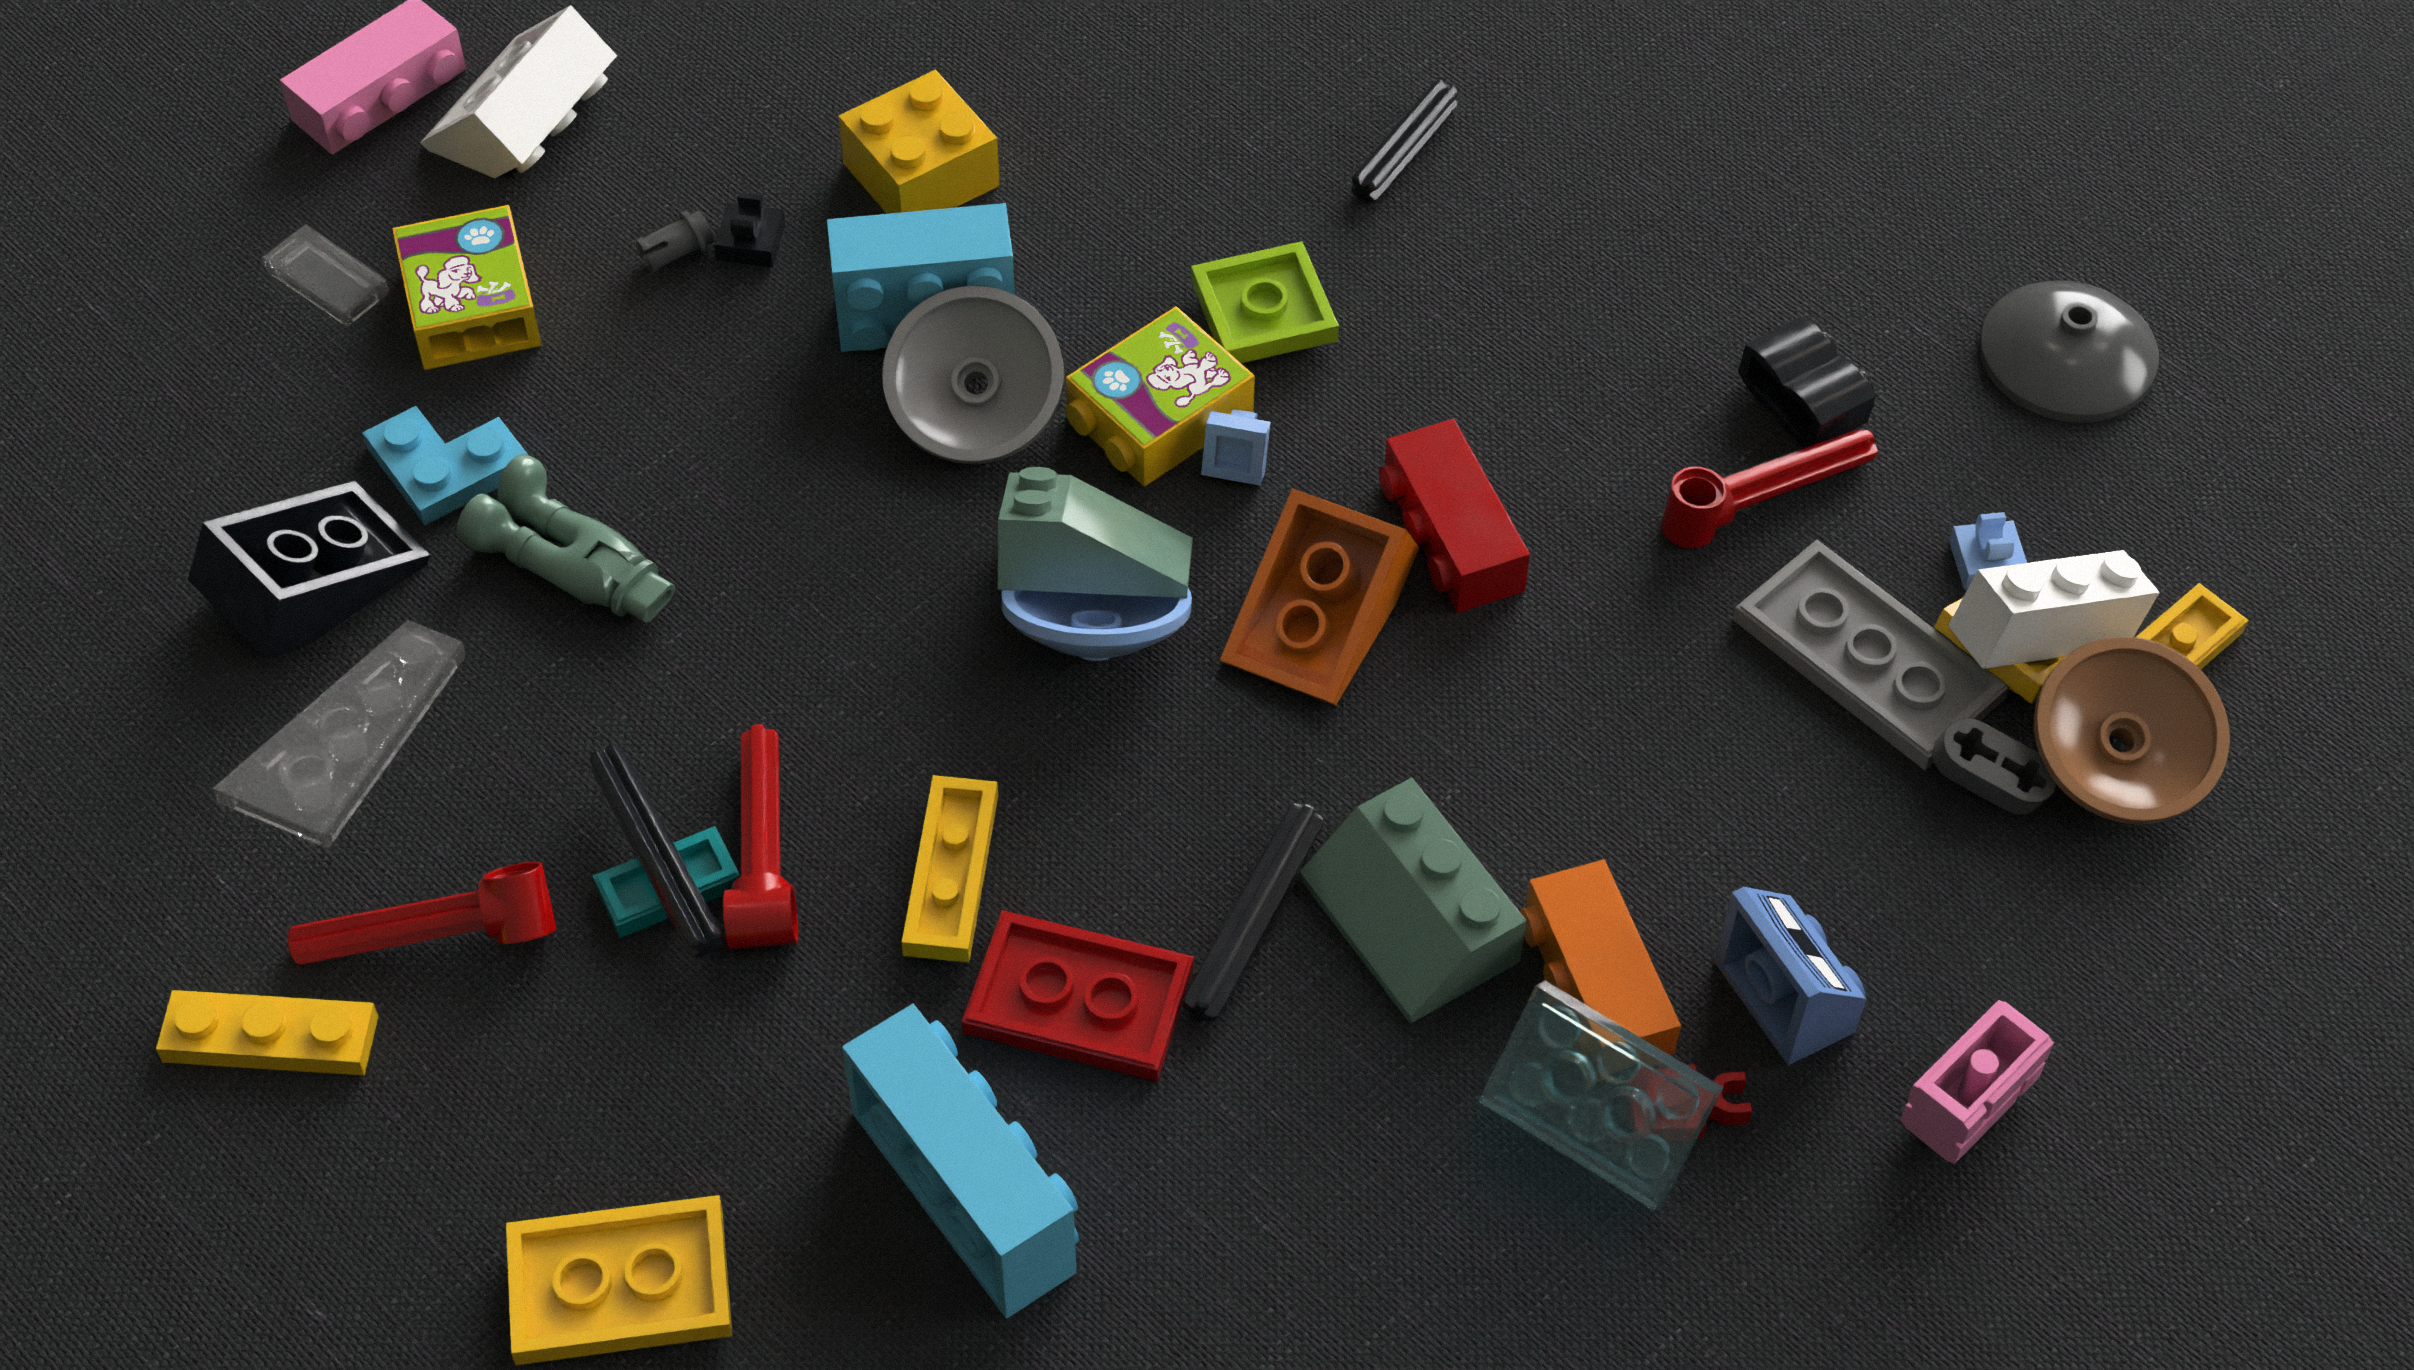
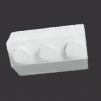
M570 5L517 35L420 143L430 152L493 178L514 168L519 173H523L544 154L545 149L540 143L547 135L550 134L552 137L557 135L574 120L577 114L572 107L580 98L583 101L587 100L606 83L608 78L604 75L603 71L617 55Z

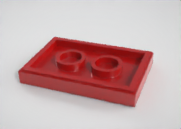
M1002 910L962 1019V1033L1158 1082L1183 1004V997L1187 992L1194 970V956Z

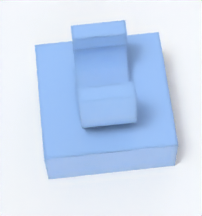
M1233 409L1231 415L1211 411L1206 422L1201 475L1260 486L1265 475L1271 422L1258 420L1257 413Z
M2004 512L1980 514L1977 517L1976 524L1953 526L1949 543L1964 590L1968 589L1979 569L2027 563L2014 521H2006Z

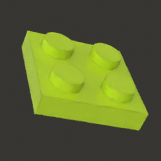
M1303 241L1191 266V283L1214 340L1240 363L1338 341L1339 325Z

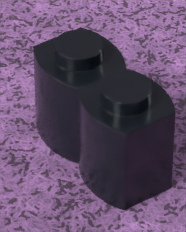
M1799 317L1745 345L1738 370L1741 379L1758 401L1776 412L1788 433L1803 447L1807 448L1843 435L1868 422L1876 398L1870 377L1862 369L1856 368L1851 362L1838 356L1831 336L1811 321Z

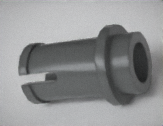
M685 210L679 213L680 220L635 240L641 257L663 247V249L648 255V260L644 261L651 273L657 272L658 269L694 251H697L699 254L707 252L706 245L714 242V236L705 217L699 210L691 214Z

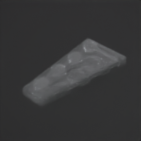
M407 620L212 789L218 803L329 849L466 657L462 641Z

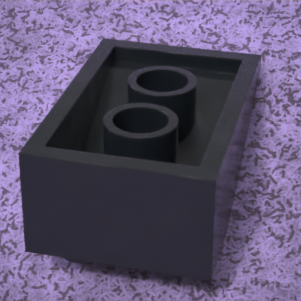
M356 481L203 522L188 581L262 657H266L314 642L427 565L430 554Z

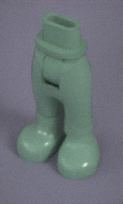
M520 454L514 457L505 467L498 484V501L487 494L481 493L473 497L466 504L460 514L456 529L457 537L462 543L478 552L505 553L508 561L531 571L573 595L583 603L611 607V612L617 616L622 617L630 613L647 623L667 605L674 595L675 585L659 576L658 566L654 562L646 560L641 552L621 534L600 521L569 510L567 506L556 499L549 500L546 497V469L539 460L530 455ZM526 526H529V527L534 528V529L536 530V532L532 531L531 529L527 528ZM555 541L556 543L562 545L563 547L560 548V547H558V546L552 544L551 542Z

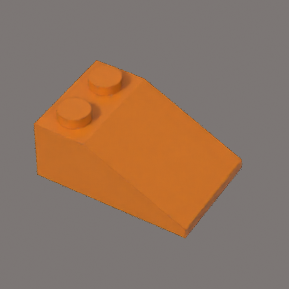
M1292 488L1220 661L1336 706L1394 609L1418 553L1419 546L1404 528Z

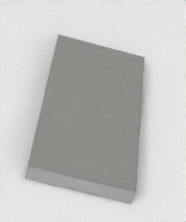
M1815 540L1735 607L1734 622L1923 770H1926L1934 763L1932 755L1934 743L1952 722L1960 718H1973L1981 721L2006 699L2009 690L2007 684L1988 669H1982L1974 658L1819 540Z

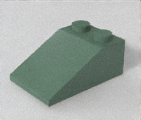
M1029 467L1022 469L1019 473L1009 472L998 518V590L1187 598L1193 538L1072 475H1057L1054 470L1046 467Z

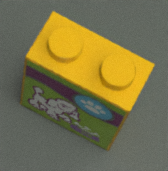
M509 205L392 228L413 329L424 370L542 346Z
M1175 306L1066 377L1067 405L1065 406V413L1071 426L1080 435H1089L1105 450L1108 459L1115 468L1121 472L1128 471L1145 487L1204 448L1206 422L1211 411L1231 415L1232 410L1237 409L1254 413L1255 375Z

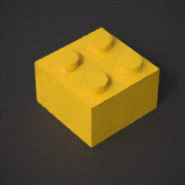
M933 70L838 115L843 164L886 214L955 208L1000 186L997 137L937 70Z

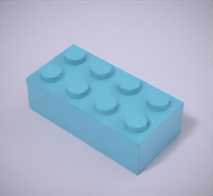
M913 1003L842 1046L852 1114L1006 1319L1077 1273L1075 1244L1079 1242V1235L1074 1226V1212L1078 1210V1205L1072 1191L1058 1174L1054 1173L1049 1177L1035 1160L1037 1152L1027 1132L1016 1121L1009 1125L1004 1121L995 1109L997 1100L991 1087L978 1071L974 1070L968 1074L955 1058L958 1056L956 1045L946 1028L939 1021L935 1020L929 1024Z

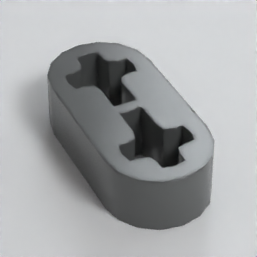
M1960 718L1952 722L1934 743L1932 755L1940 773L1954 783L2005 811L2016 815L2030 814L2036 811L2055 790L2056 783L2046 770L2038 752L1982 721L1973 718ZM1961 741H1965L1972 746L1970 749L1972 759L1970 761L1960 756L1961 745L1959 743ZM2018 772L2024 773L2029 777L2027 787L2030 790L2028 792H2024L2017 787L2019 778L2016 774Z

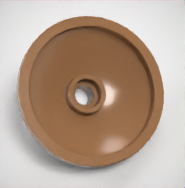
M2125 636L2099 639L2077 648L2060 661L2049 674L2040 690L2035 706L2034 734L2036 745L2042 762L2051 778L2078 805L2112 821L2126 824H2153L2164 822L2186 813L2209 794L2221 777L2227 762L2230 744L2228 718L2221 698L2213 684L2184 655L2170 647L2148 639ZM2116 736L2121 738L2127 746V752L2115 750L2110 744L2109 737Z

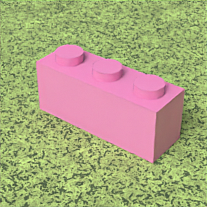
M407 0L280 79L291 120L333 155L397 113L407 109L411 104L444 83L451 81L455 76L466 70L458 30L422 0Z

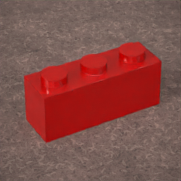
M1453 418L1388 438L1386 442L1385 465L1379 467L1381 487L1389 501H1397L1403 512L1405 529L1418 546L1421 545L1427 556L1430 578L1439 593H1447L1457 613L1525 592L1530 553L1455 419Z

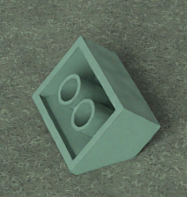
M1412 777L1357 806L1300 871L1299 879L1410 1024L1520 962L1527 920Z

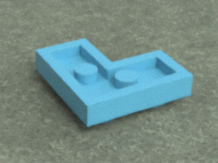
M417 406L362 432L367 449L424 525L466 505L478 494H487L497 489L501 474L508 463L520 454H527L499 417L445 444Z

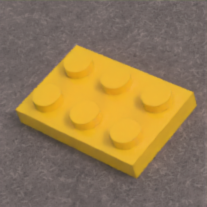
M719 1195L506 1223L511 1354L515 1365L732 1336L723 1211Z

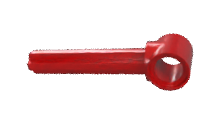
M1856 429L1725 478L1703 467L1684 468L1677 472L1672 479L1661 521L1662 531L1669 541L1680 547L1692 549L1703 547L1713 540L1717 528L1728 525L1733 521L1735 511L1873 461L1878 454L1874 443L1875 437L1869 430L1862 431Z
M763 724L752 725L750 731L744 732L741 735V877L734 881L731 890H725L723 894L724 927L729 950L798 943V914L794 887L781 877L779 735L773 729H765Z
M524 862L501 867L486 873L479 881L478 891L292 926L288 930V948L295 963L301 965L486 929L490 938H496L500 944L520 943L546 936L554 932L557 926L542 863Z

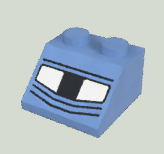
M1742 887L1733 891L1714 962L1786 1064L1790 1065L1854 1034L1866 1002L1864 988L1857 974L1850 967L1842 966L1827 946L1826 936L1819 922L1813 916L1805 915L1791 895Z

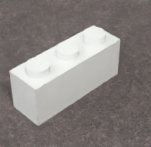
M2124 550L1979 569L1948 626L1982 669L2067 656L2077 648L2099 639L2123 636L2134 637L2160 592L2144 575L2139 564L2129 557Z

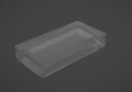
M306 224L262 257L268 273L346 327L390 293L387 280Z

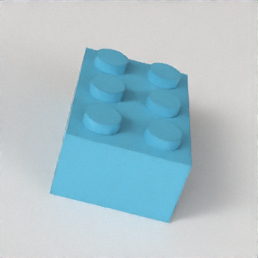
M1006 203L827 219L841 352L887 348L894 331L911 310L931 296L949 289L965 286H985L1004 290L1015 295L1013 252Z

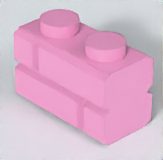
M1998 1000L1912 1086L1907 1100L1908 1103L1905 1105L1900 1121L1905 1125L1906 1129L1947 1162L1955 1164L2015 1103L2017 1097L2022 1096L2039 1079L2045 1065L2044 1061L2048 1058L2054 1042L2047 1033L2007 1002Z

